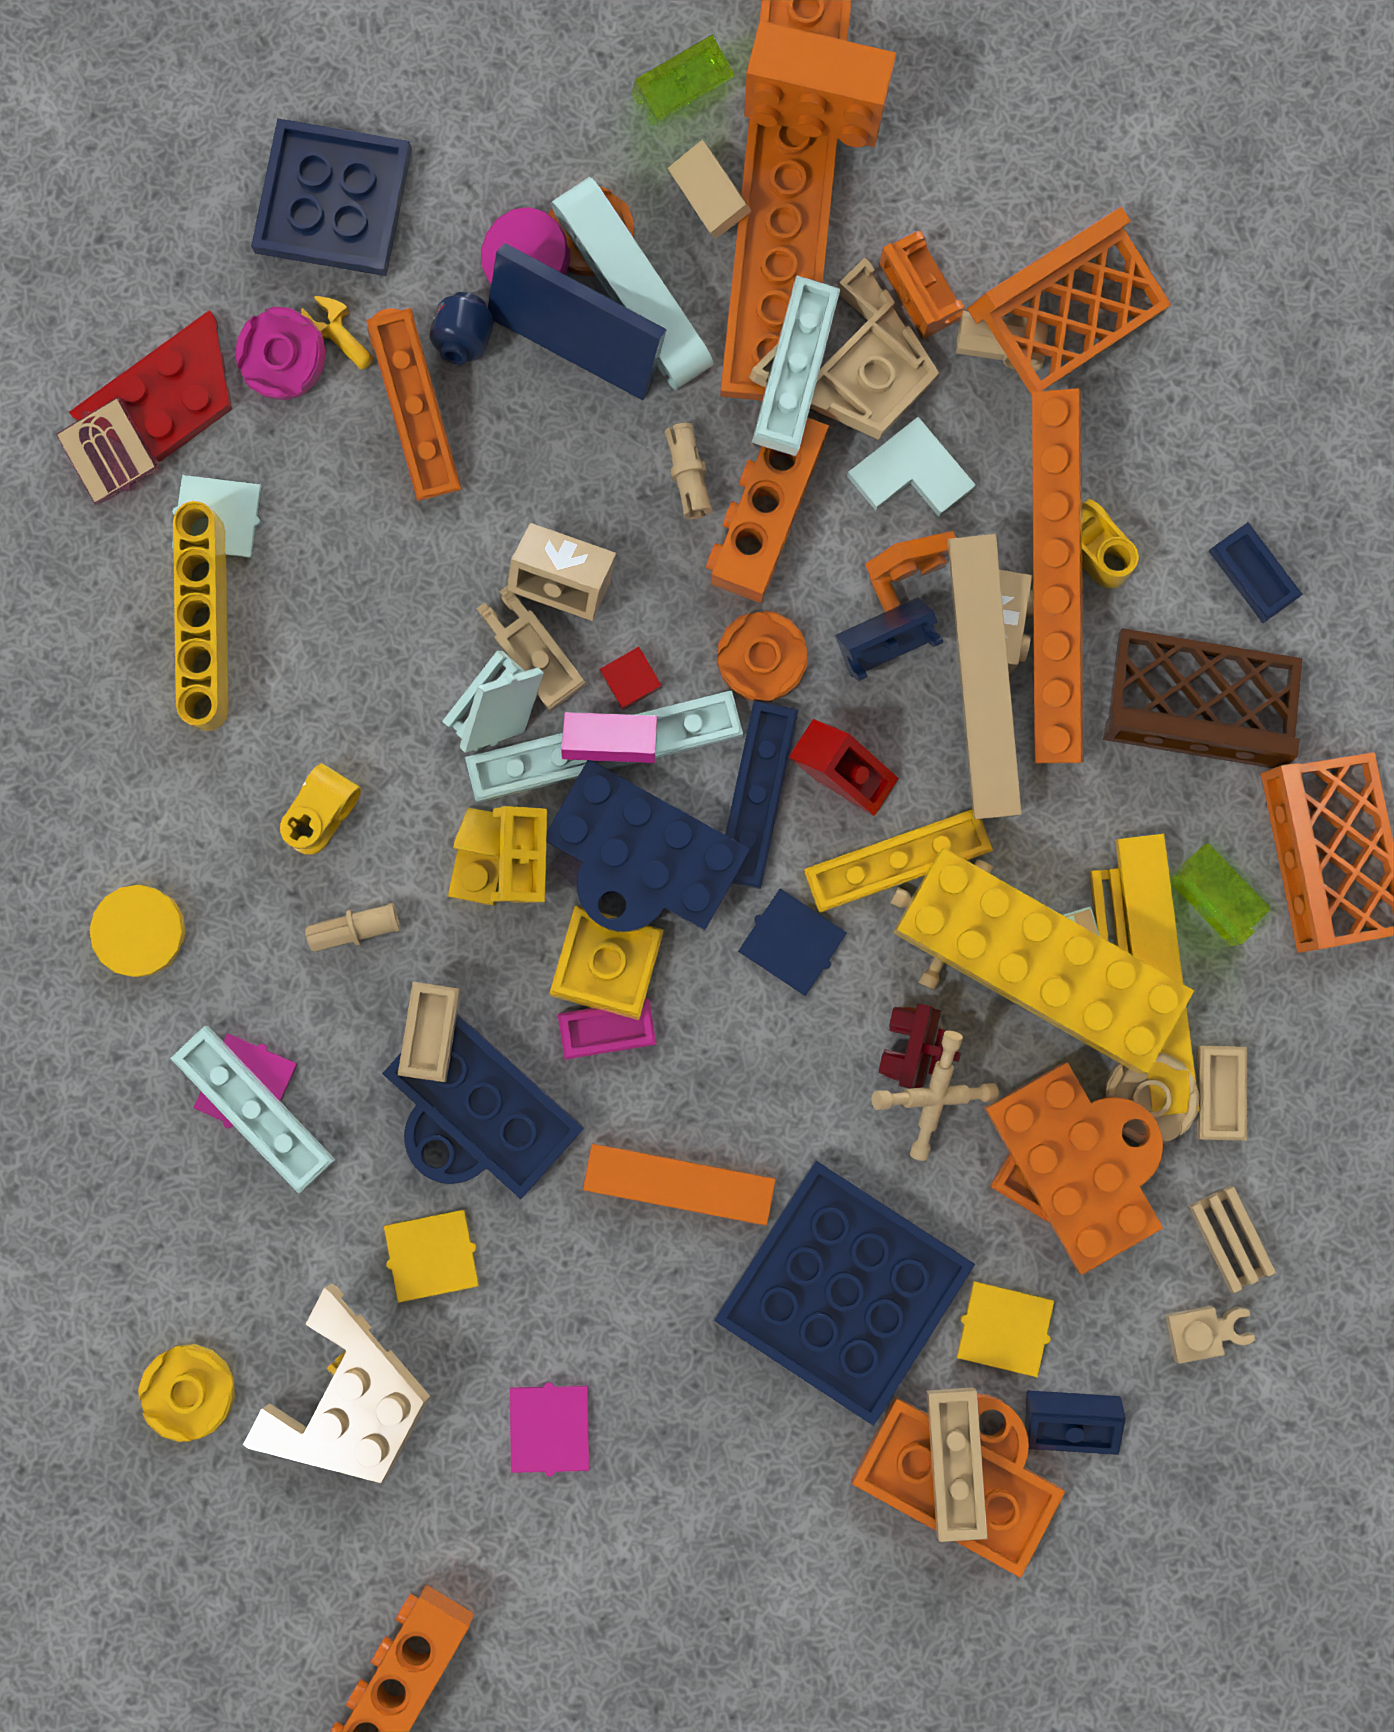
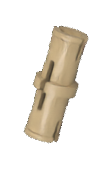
M679 423L673 425V429L668 427L665 430V435L673 463L670 472L672 480L677 481L684 518L704 517V512L706 515H709L713 512L704 478L707 468L705 462L700 460L693 424Z

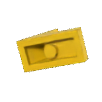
M467 808L453 845L457 854L448 897L495 906V902H490L491 892H498L501 818H493V812Z

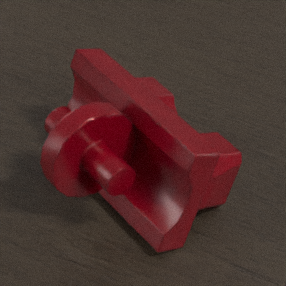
M919 1003L917 1008H893L889 1031L907 1035L910 1038L906 1054L887 1049L884 1050L879 1066L880 1074L899 1081L898 1086L908 1089L924 1088L930 1058L932 1056L928 1074L932 1075L936 1062L940 1061L943 1046L941 1043L944 1032L948 1031L939 1028L935 1046H933L941 1010ZM955 1052L953 1061L959 1062L960 1052Z

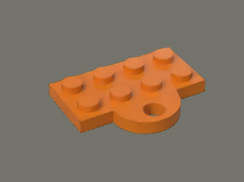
M1063 1062L984 1107L1080 1275L1085 1274L1163 1229L1162 1224L1140 1188L1157 1170L1163 1152V1139L1160 1128L1154 1117L1143 1106L1132 1100L1120 1097H1102L1090 1102L1068 1062ZM1132 1119L1140 1120L1146 1128V1137L1137 1146L1127 1145L1122 1138L1124 1124Z
M977 1393L979 1417L983 1412L991 1409L997 1410L1003 1415V1426L997 1433L987 1435L980 1432L987 1539L955 1542L1021 1578L1065 1491L1062 1487L1024 1467L1028 1456V1436L1025 1426L1016 1412L997 1397ZM894 1396L851 1478V1483L936 1531L928 1413Z

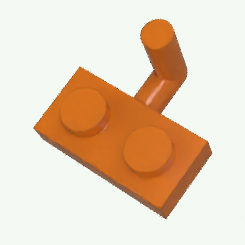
M953 531L895 543L865 563L870 575V581L884 612L901 605L891 583L892 580L893 582L901 581L919 570L922 575H927L947 564L945 559L949 555L947 540L956 538Z

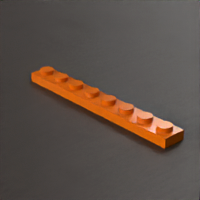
M1075 388L1032 392L1035 763H1084L1081 390Z

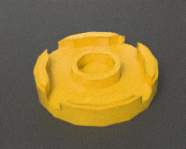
M142 885L120 887L104 897L93 913L89 929L91 945L100 962L115 973L137 978L155 975L170 966L178 956L177 953L180 951L181 944L184 943L186 935L184 916L176 902L160 890Z
M196 1344L175 1346L158 1355L145 1369L138 1388L139 1401L141 1400V1406L144 1411L142 1414L147 1424L160 1436L177 1442L200 1439L217 1430L229 1416L235 1399L234 1378L227 1363L213 1350Z

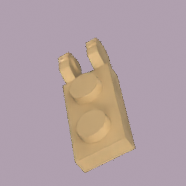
M506 586L499 591L502 596L501 599L519 619L504 628L498 620L499 617L490 606L483 603L476 609L496 635L494 636L496 642L513 661L525 671L538 667L544 673L537 696L549 712H551L585 687L586 682L531 610L527 611L516 595L507 591Z

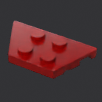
M210 310L69 411L70 415L79 422L117 399L148 456L161 462L232 410L230 392L225 378L224 357L221 352L217 331L219 327L215 316ZM95 416L87 418L82 424H91ZM104 417L97 418L93 423L103 431L108 427H113ZM108 429L106 435L122 444L116 431Z

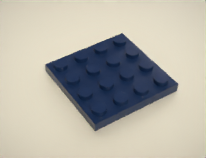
M814 1160L717 1312L714 1321L874 1426L975 1264L828 1167Z

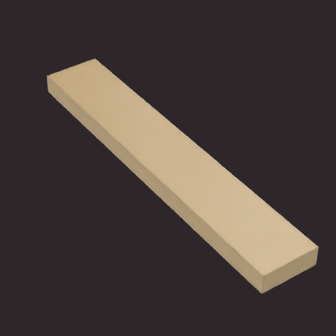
M996 534L951 538L947 541L973 818L983 819L1022 815Z

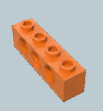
M807 417L800 448L796 456L762 446L756 462L747 460L739 481V486L745 487L739 503L731 501L722 527L729 529L723 545L714 544L707 561L706 569L712 571L711 585L762 604L826 441L829 425ZM785 455L792 460L794 465L786 471H779L773 468L769 461L774 456ZM768 496L773 498L778 506L772 512L763 513L754 507L753 502L758 497ZM751 537L760 543L761 549L753 555H746L737 549L736 544L742 538Z
M425 1585L419 1597L410 1593L395 1618L396 1621L403 1625L394 1640L385 1635L370 1663L378 1668L369 1683L360 1678L345 1706L353 1710L345 1725L335 1721L330 1732H360L358 1725L364 1722L374 1724L380 1732H409L469 1629L474 1613L428 1585ZM412 1636L423 1637L429 1643L431 1651L425 1654L415 1653L410 1649L407 1639ZM388 1679L399 1681L404 1686L406 1693L401 1696L388 1694L384 1689L383 1681Z

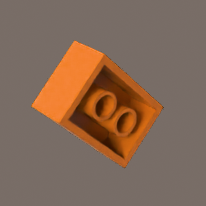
M759 21L746 72L744 117L752 118L757 124L766 127L781 125L794 128L800 134L808 137L824 135L837 138L851 147L859 148L865 145L875 147L888 97L896 52Z

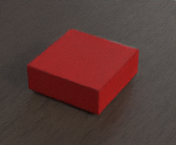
M639 646L599 669L622 710L627 709L662 688L660 681Z

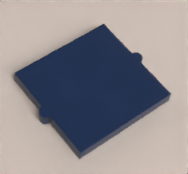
M780 888L762 916L757 915L754 918L756 925L738 952L806 996L822 970L830 968L831 962L829 960L847 932Z

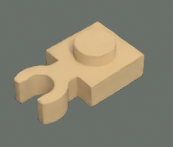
M1212 1306L1165 1314L1174 1360L1178 1364L1225 1355L1222 1341L1230 1340L1238 1345H1248L1255 1341L1254 1334L1250 1332L1236 1334L1234 1331V1323L1238 1318L1250 1316L1249 1310L1243 1307L1230 1308L1223 1314L1222 1318L1218 1319L1216 1310Z

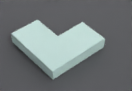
M919 417L915 418L847 474L849 480L875 511L911 483L938 517L973 491L976 486Z

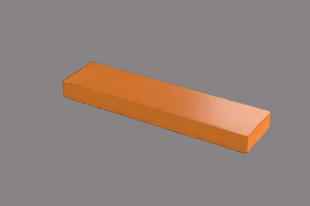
M408 308L366 319L417 501L462 490L412 309Z
M592 1143L583 1190L767 1226L776 1179Z

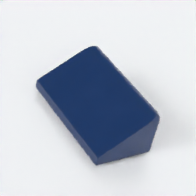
M1027 1391L1025 1429L1028 1436V1449L1119 1455L1126 1419L1120 1396Z

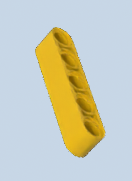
M190 501L177 509L173 519L176 709L184 722L199 730L212 731L222 726L228 715L225 527L223 521L210 507L202 502ZM200 518H208L209 524L206 531L201 535L192 536L191 528L194 522ZM204 562L209 563L210 568L207 576L201 581H193L192 571L195 566ZM208 607L210 617L207 623L201 627H194L192 620L195 612L200 608ZM209 652L211 657L209 667L204 672L195 673L193 668L195 658L201 653ZM209 697L212 704L211 711L206 717L196 719L194 707L197 701Z

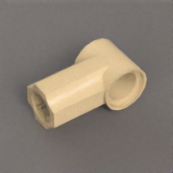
M963 311L958 330L956 354L1003 360L1005 366L1015 369L986 322L983 320L976 324L971 314ZM1015 314L1009 318H1002L1012 335L1024 338L1027 318ZM1037 321L1034 341L1047 344L1049 324ZM1032 352L1030 364L1034 371L1044 367L1045 355Z

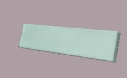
M797 275L793 284L752 443L793 456L797 455L840 293L839 288Z
M204 1026L170 1058L298 1194L302 1193L335 1161L332 1155L209 1026Z

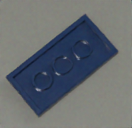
M503 243L496 252L488 309L494 321L643 401L651 389L667 329L520 250Z

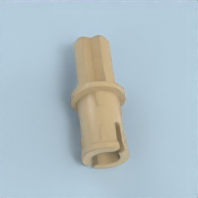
M392 902L385 906L354 913L352 909L347 910L345 916L308 925L305 928V934L311 951L317 952L351 942L358 946L361 945V940L393 931L398 932L401 928L396 907Z

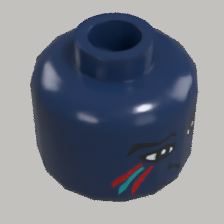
M458 292L453 296L445 297L439 302L430 328L429 339L434 348L440 352V356L449 363L461 365L466 363V361H475L486 352L493 329L494 318L486 303L480 297L468 292Z

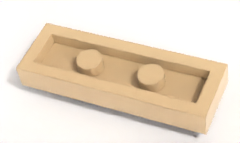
M975 1388L926 1390L937 1539L939 1542L987 1539L977 1391Z

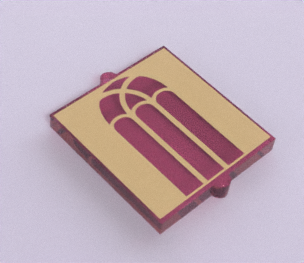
M120 397L114 398L93 412L84 411L80 420L56 433L58 440L95 505L101 504L122 491H132L134 488L133 484L160 469Z

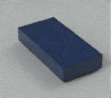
M1249 522L1209 550V553L1262 623L1303 595Z

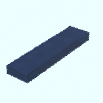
M755 700L753 702L725 833L726 836L750 848V852L732 884L761 889L798 709Z

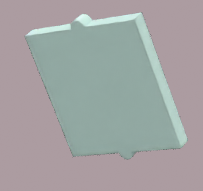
M182 475L178 507H175L172 512L175 514L177 509L186 502L198 501L204 503L224 523L226 555L251 558L255 529L261 524V520L257 515L262 486L261 484ZM200 518L194 522L191 528L192 536L201 535L206 531L209 524L208 518Z
M537 667L515 675L508 673L505 678L478 686L460 748L466 753L487 745L495 746L499 741L524 733L544 673Z

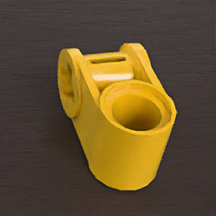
M1087 499L1082 503V567L1100 586L1117 588L1126 582L1136 568L1139 560L1138 550L1134 543L1113 523L1104 508L1094 500ZM1106 555L1117 556L1122 560L1124 570L1114 571L1109 569L1104 563L1103 557Z
M318 764L307 776L300 793L281 820L280 833L283 840L296 851L305 855H314L321 852L327 846L341 822L350 814L358 802L362 788L325 764ZM301 824L306 827L310 826L314 830L310 838L301 836L297 832Z

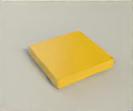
M575 906L549 995L640 1020L664 929L648 925L643 929L633 932L611 931L595 923L582 907ZM601 913L604 917L608 919L618 918L616 916Z

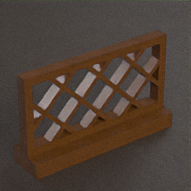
M1122 628L1118 637L1109 717L1105 722L1103 740L1267 768L1288 765L1298 757L1300 739L1295 738L1303 658ZM1129 643L1146 646L1156 660L1139 671L1128 657ZM1162 649H1168L1169 651L1164 653ZM1178 652L1191 653L1201 668L1187 678H1184L1170 658ZM1206 656L1215 657V658L1210 661ZM1224 659L1236 661L1246 674V676L1232 686L1228 684L1215 668ZM1252 664H1257L1260 666L1255 669ZM1160 665L1177 684L1161 696L1144 677ZM1268 667L1289 670L1287 686L1278 693H1275L1260 675ZM1127 671L1131 677L1125 681V675ZM1204 673H1207L1222 692L1206 704L1190 685L1191 682ZM1250 680L1267 699V701L1252 711L1235 692ZM1135 682L1151 701L1142 709L1122 706L1124 690ZM1181 690L1197 710L1187 717L1178 716L1173 713L1164 701ZM1284 695H1286L1285 704L1280 699ZM1224 698H1227L1242 718L1233 725L1221 723L1210 708ZM1272 705L1284 720L1282 733L1266 730L1255 716ZM1156 707L1159 710V712H1154L1151 710H1153ZM1202 715L1205 720L1196 718ZM1247 722V724H1248L1250 727H1244V726H1242V725Z

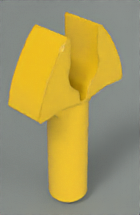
M315 296L317 304L328 313L330 324L327 325L324 322L314 321L303 308L301 309V314L313 321L321 332L323 339H331L361 370L367 369L373 362V356L343 327V318L349 314L347 306L331 298Z

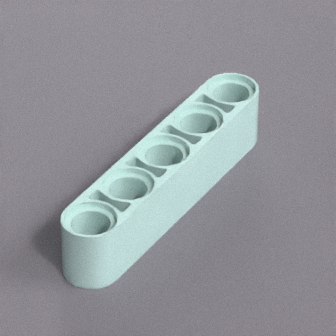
M588 177L553 200L551 206L557 219L611 300L667 329L657 368L663 376L668 374L670 377L667 379L669 385L674 390H677L712 367L714 362L707 347L597 183L591 177Z

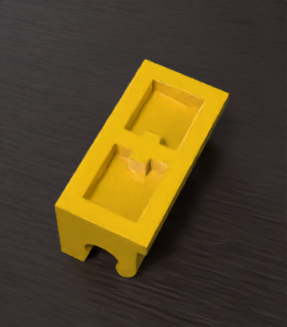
M512 806L493 808V818H501L499 892H491L490 902H545L547 809Z

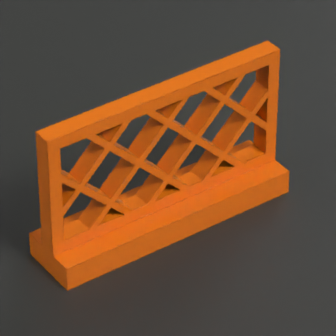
M1122 206L992 288L967 308L976 324L983 320L986 322L1031 395L1032 392L1043 391L1171 305L1124 229L1131 220ZM1114 245H1116L1125 260L1124 272L1105 267L1107 251ZM1094 258H1096V263H1095V264L1089 262V261L1093 260ZM1079 270L1094 275L1091 294L1072 288L1074 271ZM1103 278L1122 283L1120 302L1101 297ZM1063 279L1062 285L1056 284L1057 282ZM1132 287L1144 290L1153 307L1146 311L1129 306ZM1044 291L1061 296L1058 316L1038 310L1041 292ZM1070 299L1089 305L1087 324L1068 319ZM1030 300L1029 307L1023 306L1024 303ZM1099 308L1118 313L1115 332L1096 327ZM1009 313L1027 318L1024 338L1012 335L1002 318ZM1128 317L1134 318L1133 320L1127 323ZM1037 321L1056 327L1053 346L1034 341ZM1066 330L1085 335L1082 354L1063 349ZM1095 338L1101 340L1100 342L1094 345ZM1032 352L1052 357L1049 375L1040 380L1030 364ZM1061 360L1068 362L1067 364L1060 367Z
M1375 752L1304 764L1282 765L1260 773L1297 953L1394 936V926L1384 928L1369 917L1380 899L1392 907L1394 915V842ZM1362 765L1366 784L1359 794L1341 781L1350 766ZM1337 769L1334 775L1327 770ZM1314 773L1327 783L1326 788L1317 801L1305 793L1301 774ZM1335 790L1353 802L1343 820L1325 808ZM1360 809L1371 815L1374 820L1375 829L1368 839L1350 826ZM1318 816L1337 828L1327 846L1314 838L1312 826ZM1344 835L1362 847L1352 865L1334 853ZM1370 854L1383 863L1385 873L1378 884L1360 872ZM1328 861L1346 873L1336 892L1324 884L1322 870ZM1354 880L1372 892L1362 910H1359L1343 898ZM1339 906L1356 920L1346 935L1335 937L1331 917ZM1364 925L1371 930L1360 932Z

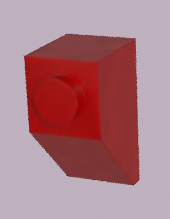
M815 719L811 721L789 755V758L812 778L872 816L876 815L899 779L849 733Z

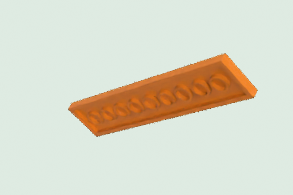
M762 0L760 21L847 41L851 0ZM749 118L741 196L752 211L738 222L720 397L763 401L766 388L754 383L749 376L752 369L778 344L797 275L823 283L837 138L824 135L808 137L800 134L794 128L781 125L766 127L757 124L752 118Z

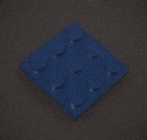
M277 118L251 244L254 253L387 276L412 152L410 141Z

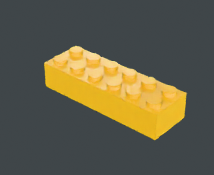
M945 848L938 852L892 932L1135 1073H1149L1195 991Z

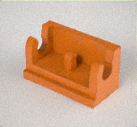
M920 230L893 244L890 243L884 246L879 265L919 335L924 340L961 320L965 306L961 300L957 301L927 249L926 238Z

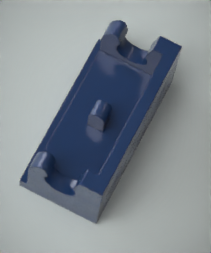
M915 598L835 635L850 676L854 677L857 681L868 677L866 671L929 643L931 646L936 647L943 643L942 637L936 633L933 624L938 623L934 611L919 598Z

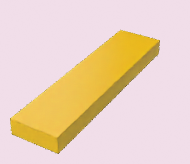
M972 809L805 868L803 871L817 910L821 913L925 876L938 852L943 848L965 860L990 853L993 849L982 819H974Z

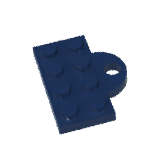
M587 760L548 828L546 837L547 844L582 863L577 877V893L580 903L587 915L595 923L615 932H633L643 929L653 923L664 909L705 931L750 852V848L591 760ZM618 893L625 899L626 909L620 917L608 919L600 913L599 902L604 895Z
M458 1013L446 1082L399 1076L398 1070L401 1053L382 1073L416 1104L405 1126L404 1142L406 1152L411 1163L421 1174L439 1183H462L478 1176L487 1169L519 1199H522L584 1129L577 1120ZM432 1140L442 1141L449 1149V1159L442 1167H433L424 1158V1149Z

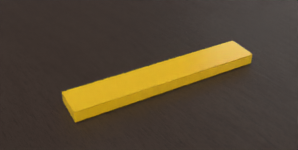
M1164 834L1116 839L1115 846L1120 871L1129 953L1183 984ZM1185 1007L1160 1053L1168 1054L1182 1062L1190 1071L1196 1083L1187 1008ZM1154 1062L1147 1074L1148 1080L1154 1079L1164 1083L1170 1090L1172 1098L1169 1109L1163 1115L1186 1113L1190 1094L1189 1072L1187 1070L1177 1071L1165 1063ZM1149 1085L1152 1112H1156L1164 1106L1166 1096L1163 1089L1158 1085Z

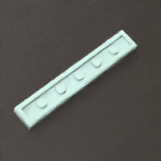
M732 690L635 714L657 716L655 758L743 736ZM563 733L465 757L477 803L578 778L587 760L562 759ZM593 761L607 770L639 763Z

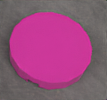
M530 207L512 209L497 218L486 232L481 248L482 268L489 283H492L496 252L503 243L566 275L570 263V248L568 247L567 236L562 226L545 211Z
M274 306L265 309L266 312L261 313L257 317L253 316L245 323L237 338L235 352L237 366L241 369L247 385L267 398L287 401L300 397L317 383L324 369L326 349L322 334L312 320L292 308Z

